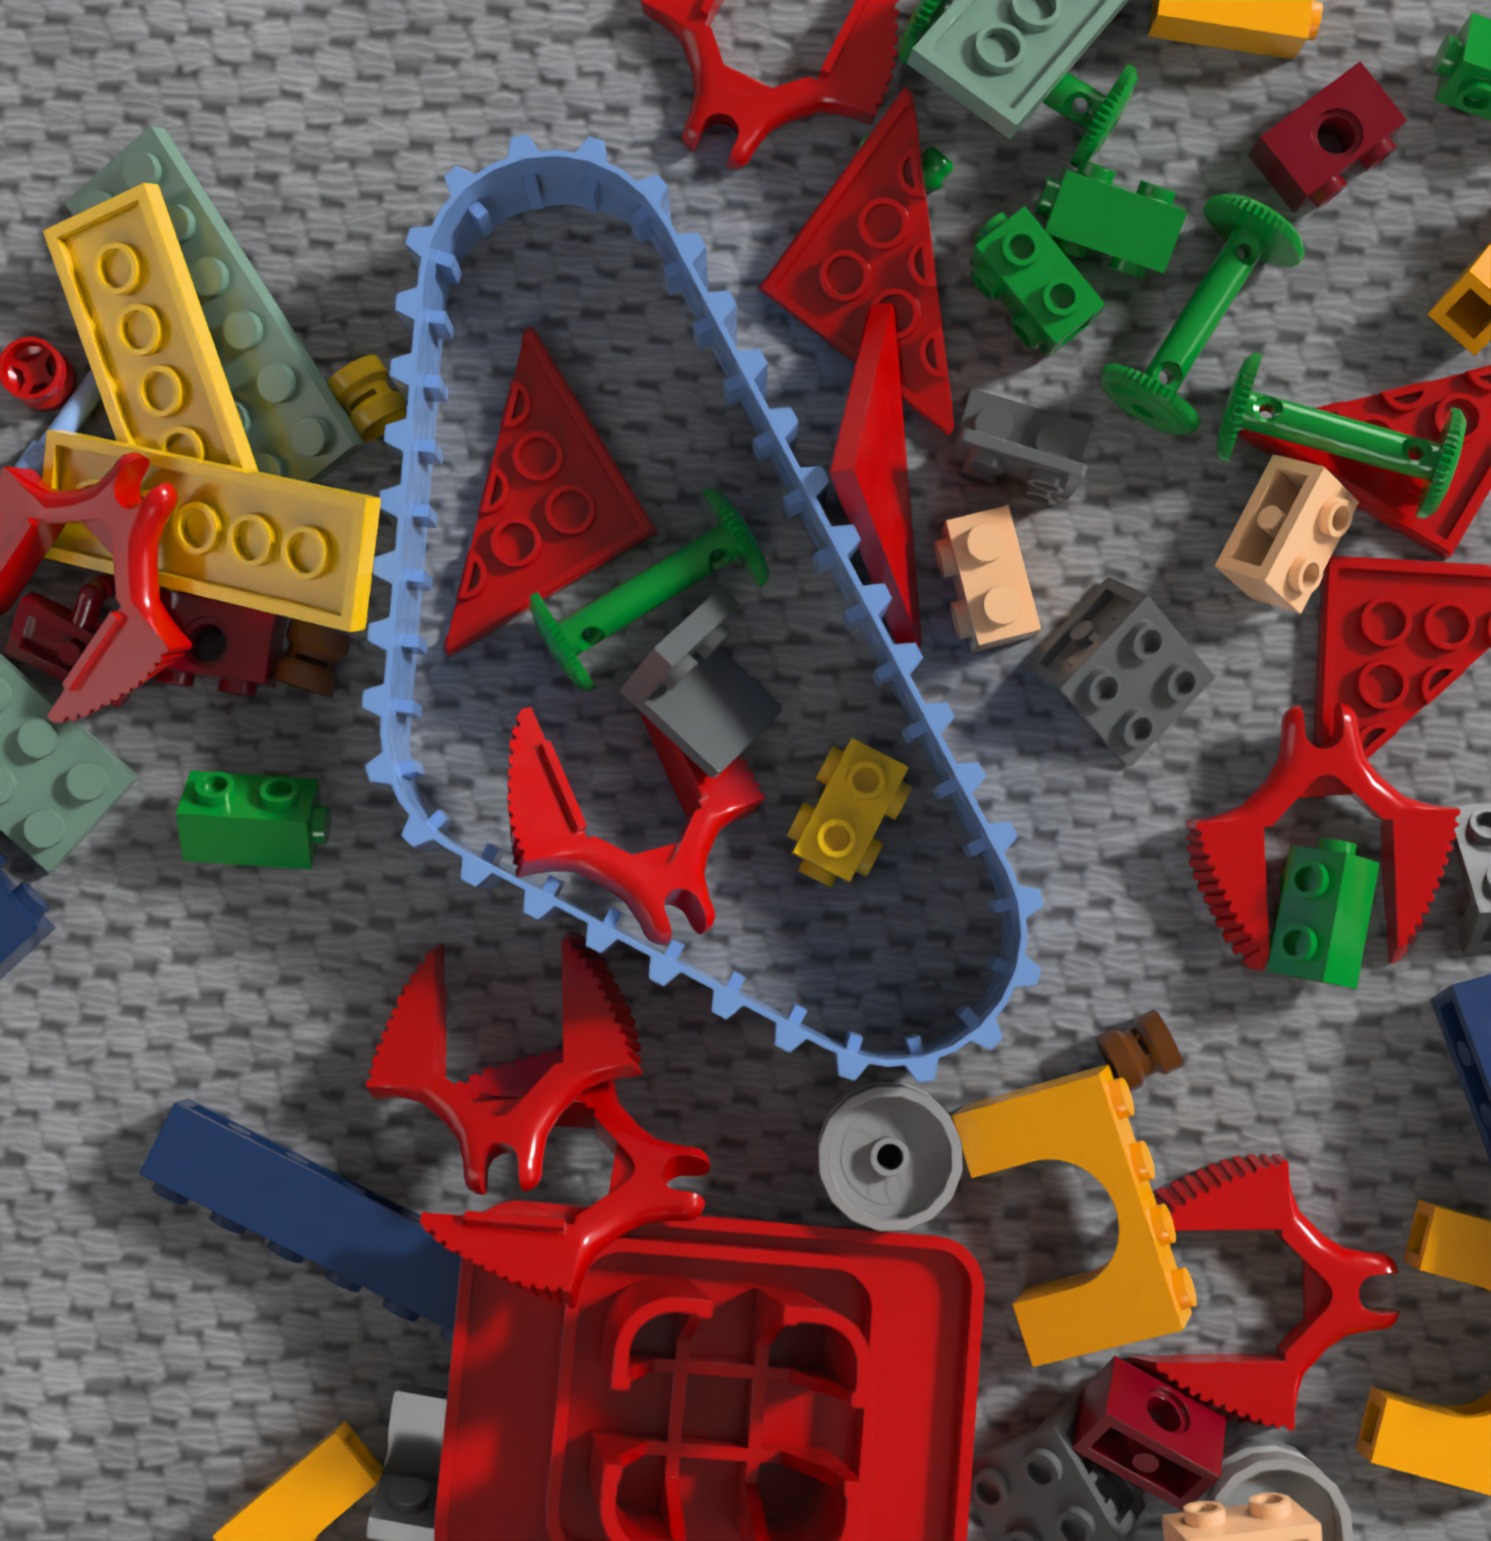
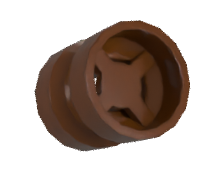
M291 618L285 635L289 642L286 656L277 660L271 678L296 688L333 698L339 681L335 674L338 660L347 656L353 638L324 626ZM298 654L325 663L327 666L323 668L296 659L295 656Z
M1155 1009L1137 1016L1133 1026L1123 1031L1111 1029L1095 1037L1105 1063L1111 1064L1115 1079L1124 1078L1130 1092L1142 1087L1145 1078L1156 1072L1167 1075L1183 1067V1061L1177 1045L1163 1019Z

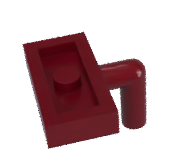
M102 572L83 585L79 591L74 610L34 591L22 597L19 601L4 653L64 681L102 625L98 623L103 603L116 595L114 575ZM131 692L112 702L111 705L118 708L129 699Z

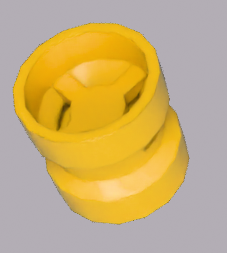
M377 355L361 357L347 364L327 381V384L349 415L350 420L365 443L385 433V425L405 419L407 412L406 400L400 392L393 391L388 385L387 378L389 373Z

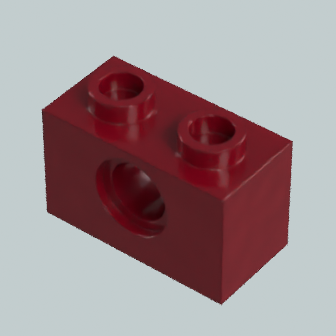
M1359 61L1260 136L1248 156L1293 213L1310 201L1316 209H1319L1348 185L1343 178L1345 174L1359 164L1368 172L1397 148L1392 138L1406 123L1407 119L1361 61ZM1324 133L1334 136L1342 146V153L1332 154L1325 151L1320 146L1317 135Z
M160 589V598L169 616L191 641L193 646L190 650L183 651L184 655L177 658L176 662L156 674L155 682L193 688L195 677L219 680L217 690L219 692L247 697H256L258 686L276 689L277 681L271 677L277 660L281 658L287 617L199 595ZM220 629L226 637L225 650L219 658L205 662L200 655V642L208 632Z
M1114 1356L1081 1391L1072 1450L1183 1511V1507L1186 1504L1198 1500L1221 1477L1226 1417L1121 1358Z

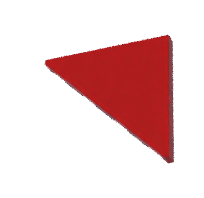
M904 87L760 284L758 290L854 364L856 363L870 306L892 303L895 312L902 400L950 436L956 427L915 99L913 93Z
M892 303L871 305L870 310L867 312L829 473L849 525H854L861 538L858 548L872 584H885L892 597L886 610L885 618L895 644L916 643L918 648H921L922 634L895 312Z
M533 326L524 330L522 347L500 423V433L478 509L479 515L470 550L467 552L460 579L448 636L445 638L443 649L450 658L530 610L528 608L530 596L537 591L543 601H546L658 534Z
M1491 365L1433 381L1427 380L1382 391L1376 395L1347 402L1341 401L1316 407L1319 410L1437 442L1451 408L1461 409L1467 420L1461 455L1449 489L1437 512L1425 519L1416 517L1418 500L1424 482L1423 479L1243 428L1238 437L1271 457L1274 454L1325 467L1358 500L1357 508L1446 560L1452 556L1491 490ZM1407 453L1410 459L1420 460L1417 454Z
M1331 555L1320 582L1313 746H1323L1330 740L1334 730L1335 705L1338 702L1345 703L1352 707L1357 715L1359 734L1365 757L1368 759L1391 739L1404 724L1424 706L1430 704L1491 647V565ZM1326 796L1311 797V798H1314V799H1322V798H1325Z

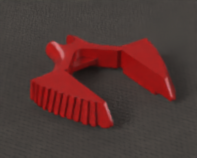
M640 0L643 13L671 32L682 44L692 72L695 95L688 119L682 131V139L685 146L694 152L708 128L719 124L729 126L738 136L726 163V169L735 171L744 168L769 133L795 120L818 113H827L872 125L878 109L884 100L883 97L888 92L889 87L887 85L893 79L894 74L890 72L896 66V61L893 58L897 56V48H894V45L898 43V35H895V32L898 31L899 23L895 22V19L899 17V8H895V5L899 0H856L821 67L818 78L815 79L808 76L774 88L723 63L713 30L710 26L724 0Z
M137 452L123 454L97 484L83 489L58 491L46 483L33 469L3 466L1 469L0 617L13 606L66 524L84 523L113 555L116 600L121 606L118 611L109 613L63 681L62 685L65 689L47 715L53 723L63 724L67 720H70V722L77 721L80 717L83 719L104 706L106 707L168 668L169 665L177 661V658L184 655L183 651L190 650L193 646L191 641L169 616L160 598L158 576L159 541L167 521L176 507L178 500L177 491L171 483H162L153 488L142 500L140 485L150 467V461L147 457Z
M1336 703L1334 708L1333 735L1326 744L1320 747L1313 746L1306 737L1302 707L1295 705L1286 710L1281 720V738L1277 761L1265 781L1242 805L1212 817L1185 821L1186 828L1190 829V833L1186 834V840L1190 841V845H1187V853L1192 855L1188 861L1190 867H1194L1193 878L1199 881L1197 887L1200 892H1204L1202 898L1205 904H1210L1208 910L1211 915L1216 916L1215 923L1217 927L1223 928L1222 936L1225 942L1233 943L1231 947L1232 952L1235 955L1242 953L1244 956L1242 963L1251 970L1264 971L1270 954L1264 827L1273 826L1297 798L1350 795L1373 817L1382 819L1380 839L1384 911L1387 921L1388 963L1399 962L1408 953V944L1413 945L1418 939L1416 931L1422 932L1425 925L1423 918L1424 916H1429L1431 910L1429 904L1430 902L1434 903L1436 898L1434 892L1439 891L1441 886L1439 879L1444 878L1446 873L1443 868L1444 865L1448 866L1449 863L1447 852H1452L1453 846L1449 843L1456 838L1457 833L1454 832V828L1458 827L1459 823L1455 819L1461 815L1460 809L1453 806L1429 804L1403 796L1381 777L1365 757L1359 734L1357 715L1352 707L1345 703Z
M532 708L521 709L516 717L517 726H513L511 732L512 739H510L509 743L511 755H509V780L507 783L512 855H514L513 865H517L516 877L522 878L548 872H574L601 885L626 903L646 938L656 945H667L671 941V925L664 905H671L683 911L692 929L697 934L702 935L709 931L714 925L716 915L705 879L708 855L719 831L734 821L749 817L765 799L763 792L758 791L760 788L759 783L753 780L755 778L753 771L747 769L749 765L745 759L741 760L739 755L717 778H711L641 712V718L684 811L687 822L682 827L675 844L632 855L596 836L587 837L585 833L587 824L551 741L545 740Z
M567 931L561 940L563 1063H555L523 1098L473 1102L446 1078L447 989L444 986L445 957L443 943L435 945L425 955L426 960L424 963H419L415 968L417 973L410 975L407 984L402 988L401 995L397 998L390 1019L386 1023L385 1030L380 1038V1044H377L376 1056H373L371 1062L373 1068L369 1069L368 1072L371 1079L366 1081V1087L374 1099L402 1098L420 1102L440 1118L459 1142L465 1185L475 1194L486 1195L489 1166L494 1159L506 1153L516 1154L518 1157L519 1181L522 1191L526 1192L534 1189L542 1176L547 1136L562 1113L588 1088L619 1078L642 1076V1069L638 1065L642 1063V1057L637 1053L641 1051V1044L636 1041L640 1036L638 1030L634 1028L636 1021L634 1017L630 1016L632 1011L629 1006L624 1005L626 999L623 994H619L620 988L617 983L613 982L615 978L612 972L606 970L608 965L604 957H597L599 952L587 947L586 938L577 932Z
M554 1049L552 1053L547 1051L541 1052L538 1057L530 1055L526 1057V1060L521 1058L513 1060V1064H500L498 1069L493 1067L482 1070V1075L479 1076L477 1073L468 1076L469 1082L463 1083L459 1081L455 1086L473 1102L523 1098L555 1063H563V1051ZM615 1080L603 1082L584 1090L562 1113L554 1125L596 1129L599 1139L615 1155L608 1195L576 1216L575 1224H566L565 1218L465 1211L464 1215L421 1212L420 1223L425 1231L434 1235L433 1238L438 1243L445 1245L446 1249L456 1253L484 1271L495 1275L513 1286L515 1285L521 1290L528 1291L531 1295L541 1296L543 1300L549 1302L555 1300L559 1306L564 1302L567 1303L568 1308L575 1309L579 1290L587 1269L596 1254L623 1234L646 1223L689 1221L701 1215L706 1204L703 1197L693 1192L671 1189L667 1184L670 1180L679 1176L706 1175L710 1172L711 1168L708 1156L700 1148L659 1140L641 1128L620 1104Z
M1247 1154L1245 1159L1238 1155L1232 1157L1233 1161H1228L1225 1158L1219 1160L1220 1164L1218 1165L1214 1163L1207 1165V1170L1200 1168L1195 1171L1194 1176L1187 1174L1183 1176V1181L1175 1180L1169 1183L1171 1187L1167 1189L1161 1187L1154 1190L1156 1204H1165L1167 1206L1175 1231L1274 1230V1233L1302 1260V1320L1276 1346L1277 1354L1129 1356V1363L1225 1416L1227 1421L1233 1422L1238 1420L1239 1424L1269 1426L1277 1429L1282 1427L1288 1431H1294L1295 1408L1303 1376L1325 1351L1348 1335L1389 1329L1398 1321L1399 1310L1363 1307L1359 1299V1289L1363 1281L1370 1276L1396 1274L1399 1272L1396 1262L1386 1253L1344 1248L1325 1236L1299 1210L1289 1180L1288 1161L1280 1154H1272L1270 1158L1266 1154H1259L1258 1158L1254 1154Z

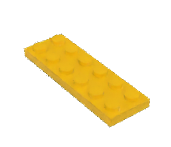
M142 183L43 230L116 441L258 471L159 185ZM169 588V591L183 592Z
M67 430L46 431L42 479L58 491L83 489L97 484L123 454L130 452L140 453L150 461V467L140 485L142 500L153 488L162 483H171L174 486L178 496L177 504L167 521L159 541V586L347 632L363 631L366 629L381 498ZM84 523L66 524L44 557L114 575L113 555Z

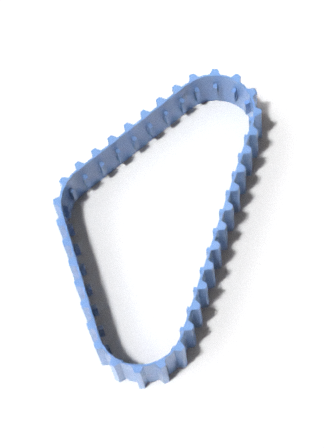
M528 134L511 137L506 159L488 165L477 174L455 166L444 176L451 197L438 211L432 226L410 228L405 245L418 269L417 287L396 293L395 311L412 339V352L391 359L389 376L406 400L407 412L405 419L385 425L384 442L402 465L401 484L381 490L379 498H381L380 510L397 528L395 551L374 557L373 575L391 590L390 615L388 618L370 623L368 625L367 641L386 654L384 684L363 690L362 708L381 718L380 738L382 752L365 765L369 782L394 790L399 803L409 814L401 836L414 848L435 852L445 847L461 856L460 879L475 887L493 889L505 879L524 889L523 912L537 920H551L564 910L588 923L586 946L600 953L610 951L622 941L651 956L649 979L662 986H665L681 972L713 989L712 1012L726 1020L742 1006H746L774 1021V1044L789 1053L806 1039L830 1050L833 1067L839 1076L855 1081L869 1064L885 1067L903 1066L917 1083L935 1080L938 1059L940 1057L956 1052L970 1041L992 1050L1003 1039L996 1017L1007 1005L1014 988L1037 985L1042 969L1025 955L1028 939L1026 918L1044 906L1041 891L1036 888L1019 886L1013 869L1004 854L1018 837L1011 822L988 823L973 795V792L986 778L980 763H956L941 735L955 718L948 703L925 704L913 682L911 675L924 658L917 644L894 645L881 620L892 600L885 584L862 585L852 564L854 563L861 538L854 525H830L823 511L830 482L822 466L800 468L794 457L799 421L792 408L769 409L766 404L768 363L761 349H737V304L729 290L707 292L706 246L699 232L677 234L672 226L668 185L657 174L636 181L624 170L609 164L605 141L593 137H588L576 152H569L563 150L539 151ZM567 204L581 206L594 213H598L601 210L627 222L632 226L633 236L641 245L646 240L653 244L667 264L663 267V275L668 292L672 295L681 290L697 320L693 324L694 341L701 351L711 346L727 377L723 381V396L730 407L740 401L758 435L753 438L754 455L758 462L768 457L770 458L788 494L783 496V510L788 518L799 513L818 549V552L813 555L812 565L817 574L829 570L849 608L844 611L842 617L847 631L858 626L879 665V668L875 669L872 674L876 686L879 687L888 682L909 721L910 726L902 731L906 743L909 744L916 739L919 740L941 784L931 789L936 800L938 801L948 796L966 829L971 842L961 846L967 858L979 854L998 897L997 899L988 900L990 913L1001 912L1003 938L999 958L993 956L988 958L985 968L995 971L985 995L972 1010L962 1004L953 1013L961 1022L940 1037L922 1043L920 1036L913 1033L903 1036L905 1048L877 1051L860 1048L863 1037L858 1033L848 1030L843 1044L801 1023L807 1010L794 1002L788 1015H785L740 991L746 978L744 975L734 971L728 983H725L679 959L685 944L672 939L669 947L664 951L622 929L619 925L626 913L617 908L610 907L604 919L560 896L559 894L566 883L562 879L549 875L544 886H541L526 877H516L513 870L499 864L506 852L505 849L495 844L487 843L483 853H478L446 831L455 822L447 812L438 809L433 814L426 806L415 778L425 776L422 763L411 759L409 744L412 718L421 719L422 705L414 701L413 696L417 654L427 655L428 644L419 635L422 591H432L433 578L424 570L427 528H437L438 515L429 503L432 466L442 465L443 451L435 441L438 402L448 401V388L440 376L443 339L453 340L454 327L446 313L451 284L459 285L462 276L460 265L464 257L482 236L486 238L494 231V227L509 217L528 210L542 209L544 206Z

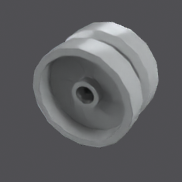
M870 1080L846 1091L827 1111L818 1135L819 1174L831 1201L852 1221L877 1231L909 1230L933 1219L953 1198L963 1171L962 1142L949 1114L924 1089L901 1080ZM886 1144H894L899 1147L898 1153L901 1162L891 1168L888 1167L885 1160L881 1164L877 1160L879 1149Z
M1269 1438L1239 1440L1224 1448L1221 1477L1195 1501H1214L1228 1507L1249 1504V1498L1260 1493L1285 1494L1321 1523L1322 1541H1354L1351 1511L1338 1486L1294 1446Z

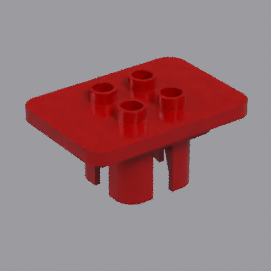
M513 1199L493 1204L482 1212L565 1218L566 1224H575L576 1216L591 1205ZM699 1215L694 1220L646 1223L623 1234L596 1254L587 1269L579 1290L575 1309L568 1308L567 1303L562 1302L559 1306L555 1300L549 1302L543 1300L541 1296L531 1295L528 1291L511 1285L461 1257L434 1518V1541H967L985 1295L984 1278L977 1260L958 1242L933 1234L877 1231L865 1228Z

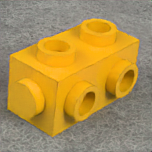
M853 738L850 739L844 751L832 746L816 777V780L826 785L816 807L814 808L804 802L787 834V837L797 841L792 855L803 860L797 871L832 888L836 878L847 883L851 882L855 872L866 877L883 846V842L873 837L884 815L896 820L912 789L911 785L902 781L909 767Z

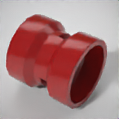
M33 336L19 338L8 344L0 355V381L3 387L33 410L40 412L57 411L64 407L77 388V373L72 363L43 339ZM43 384H47V385L44 386V387H40V388H36V387H35V386H41V385H43Z

